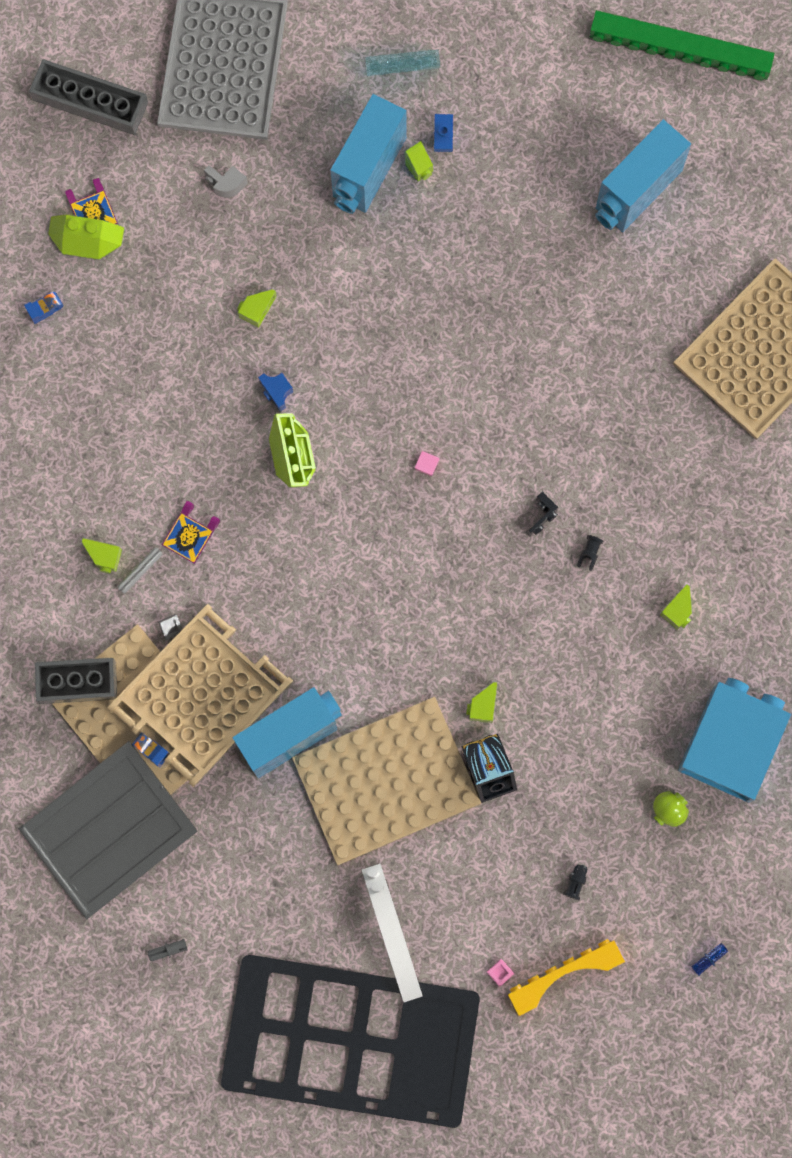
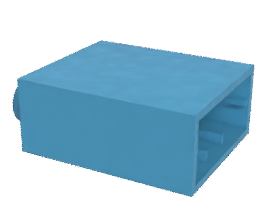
M372 94L330 170L333 197L336 198L334 204L339 209L353 214L356 209L364 213L367 212L407 139V110Z
M663 119L602 181L595 208L598 210L595 214L597 220L609 230L616 226L621 232H624L683 171L691 143Z
M727 678L725 684L718 682L714 686L677 771L750 803L756 799L791 717V713L783 710L785 705L783 700L769 694H763L762 699L759 700L747 694L749 689L747 684L734 678Z
M315 687L232 738L259 779L337 731L335 720L342 716L341 709L329 690L319 695Z

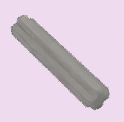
M154 547L120 582L117 588L125 594L162 556V552Z

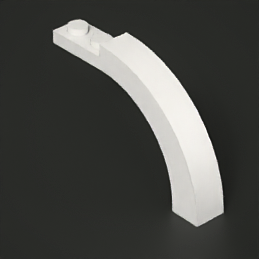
M381 864L362 869L403 1002L422 997Z

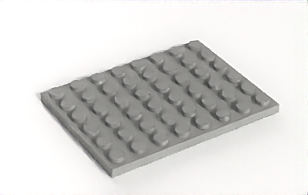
M177 0L157 122L158 127L267 140L288 1Z

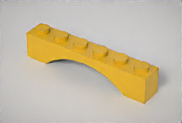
M606 939L598 943L599 948L593 951L589 948L581 952L580 958L574 960L571 957L563 961L564 966L558 969L556 966H553L545 971L546 975L540 978L536 975L528 979L529 984L523 987L518 984L510 988L511 993L507 995L517 1015L521 1016L536 1008L547 988L565 974L581 969L608 971L624 963L625 960L615 941L609 942Z

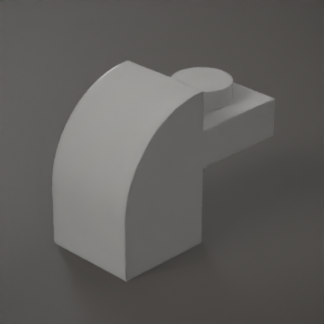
M209 165L204 170L205 180L214 186V193L220 197H233L248 184L247 177L234 166L224 176L220 175Z

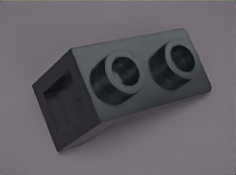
M543 491L537 496L536 501L538 503L536 504L543 512L547 511V513L529 529V536L533 534L538 535L544 529L542 525L547 520L549 522L553 521L558 515L556 513L558 506Z

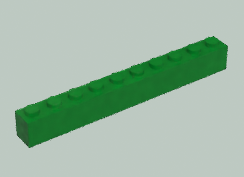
M597 10L595 11L589 38H593L596 42L606 41L610 42L613 46L623 45L634 51L640 49L651 55L661 54L668 59L677 58L685 63H698L705 68L711 66L718 68L722 72L732 71L736 72L739 76H753L754 79L760 81L768 80L775 55L774 52Z

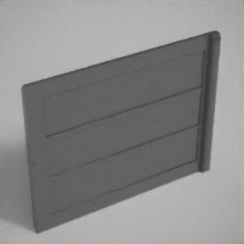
M130 741L18 828L86 920L198 832Z

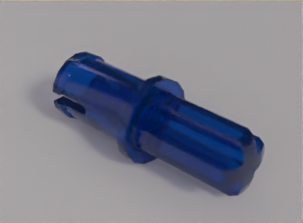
M720 943L708 954L704 953L705 956L691 967L700 976L710 966H715L714 963L723 957L728 950L724 944Z

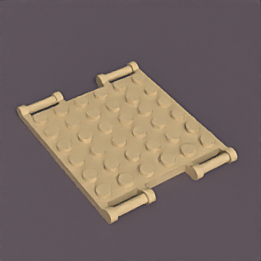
M209 604L185 626L107 708L111 713L114 712L122 719L135 735L147 724L174 749L165 759V762L168 765L171 764L189 780V784L192 787H195L235 744L232 737L252 726L293 682L290 677L287 678L270 663L266 655L256 664H253L233 646L228 639L237 629L233 626L230 627L221 619ZM207 615L225 633L221 635L203 618ZM264 666L282 684L278 686L260 669ZM122 702L141 719L138 723L119 707ZM179 754L199 771L196 775L192 774L176 759Z

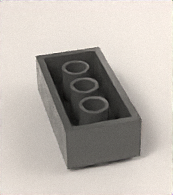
M98 658L35 662L36 702L39 704L115 700L117 698L115 659Z

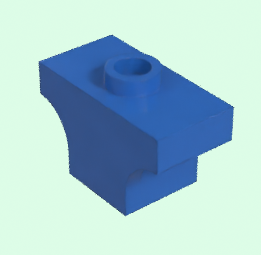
M435 114L434 152H453V114Z
M265 373L260 375L258 379L265 390L263 392L264 396L268 401L272 400L281 412L286 408L285 399L293 393V387L283 373L275 377H269Z

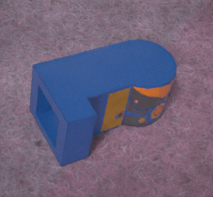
M51 292L33 303L29 302L24 306L34 324H37L62 309L64 305L57 293Z
M142 732L132 743L135 748L159 768L170 755L167 750Z

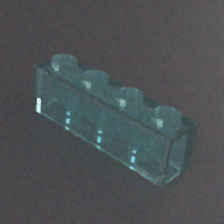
M439 49L364 58L366 77L440 69Z

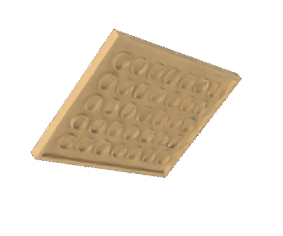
M774 259L673 362L676 368L756 440L792 404V273L777 259Z
M137 624L95 659H115L118 697L153 661L160 651ZM114 700L52 703L100 763L128 741L133 743L141 732L169 753L174 750L147 724L135 735L122 719L107 709ZM123 702L119 705L136 723L141 720ZM135 748L170 795L188 781L171 764L168 765L164 762L159 768ZM180 754L176 757L192 774L196 775L199 772Z
M435 697L292 757L337 866L481 804Z

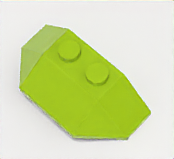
M71 215L51 216L48 235L64 255L100 260L122 245L125 228L103 220Z
M292 413L275 414L269 443L276 476L289 488L306 487L316 470L309 434Z

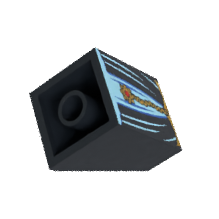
M498 734L488 735L484 739L475 742L471 741L461 746L481 803L517 791L514 771Z

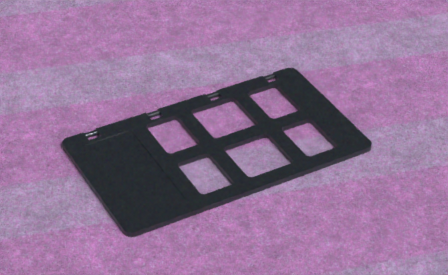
M246 955L241 962L221 1086L224 1090L457 1128L462 1121L480 997L475 991L418 982L422 997L403 1002L398 1037L396 1039L370 1036L366 1031L373 991L382 990L401 993L396 978ZM271 973L300 978L293 1022L263 1017L269 975ZM316 980L352 985L359 988L353 1030L351 1032L315 1027L308 1024L313 987ZM261 1033L290 1038L284 1081L281 1083L255 1079L253 1077L258 1040ZM306 1040L342 1045L349 1048L342 1092L304 1087L298 1084L304 1042ZM364 1050L394 1055L389 1096L386 1100L359 1096L357 1094ZM244 1081L256 1083L255 1090L243 1088ZM305 1091L317 1093L316 1100L304 1098ZM366 1101L378 1103L377 1110L365 1108ZM427 1112L439 1113V1119H428Z

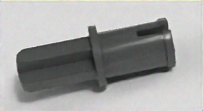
M185 939L170 944L165 943L164 946L149 950V960L155 961L167 956L171 958V955L188 951Z

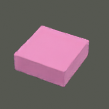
M422 451L415 470L432 476L440 458Z
M502 959L487 971L499 987L514 975Z

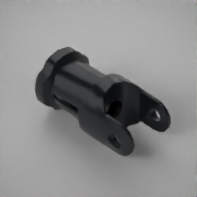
M587 535L588 541L585 549L581 551L577 567L580 568L583 560L589 558L592 560L589 571H592L598 558L597 552L600 544H603L604 541L598 537Z
M585 865L575 866L573 873L568 878L570 881L563 895L578 901L580 900L579 895L582 886L586 883L588 870Z

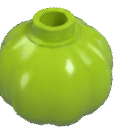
M670 791L662 792L653 802V809L656 814L654 819L661 826L664 824L671 827L680 826L687 820L689 810L686 805L688 802L678 792L675 794Z

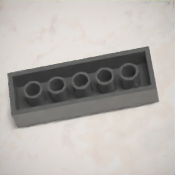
M42 59L29 90L33 101L132 135H136L148 105L147 96L144 93Z

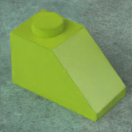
M418 142L405 151V165L419 182L421 179H428L432 175L433 164L422 142Z
M271 289L247 296L245 301H241L237 308L239 318L259 328L277 297L276 291Z
M85 538L82 539V543L95 565L100 568L99 571L111 574V571H117L122 552L119 546Z
M688 584L685 585L660 614L676 630L680 627L684 629L691 621L689 619V616L692 614L691 594Z
M493 682L472 698L471 704L467 703L466 715H470L469 720L493 722L497 682Z

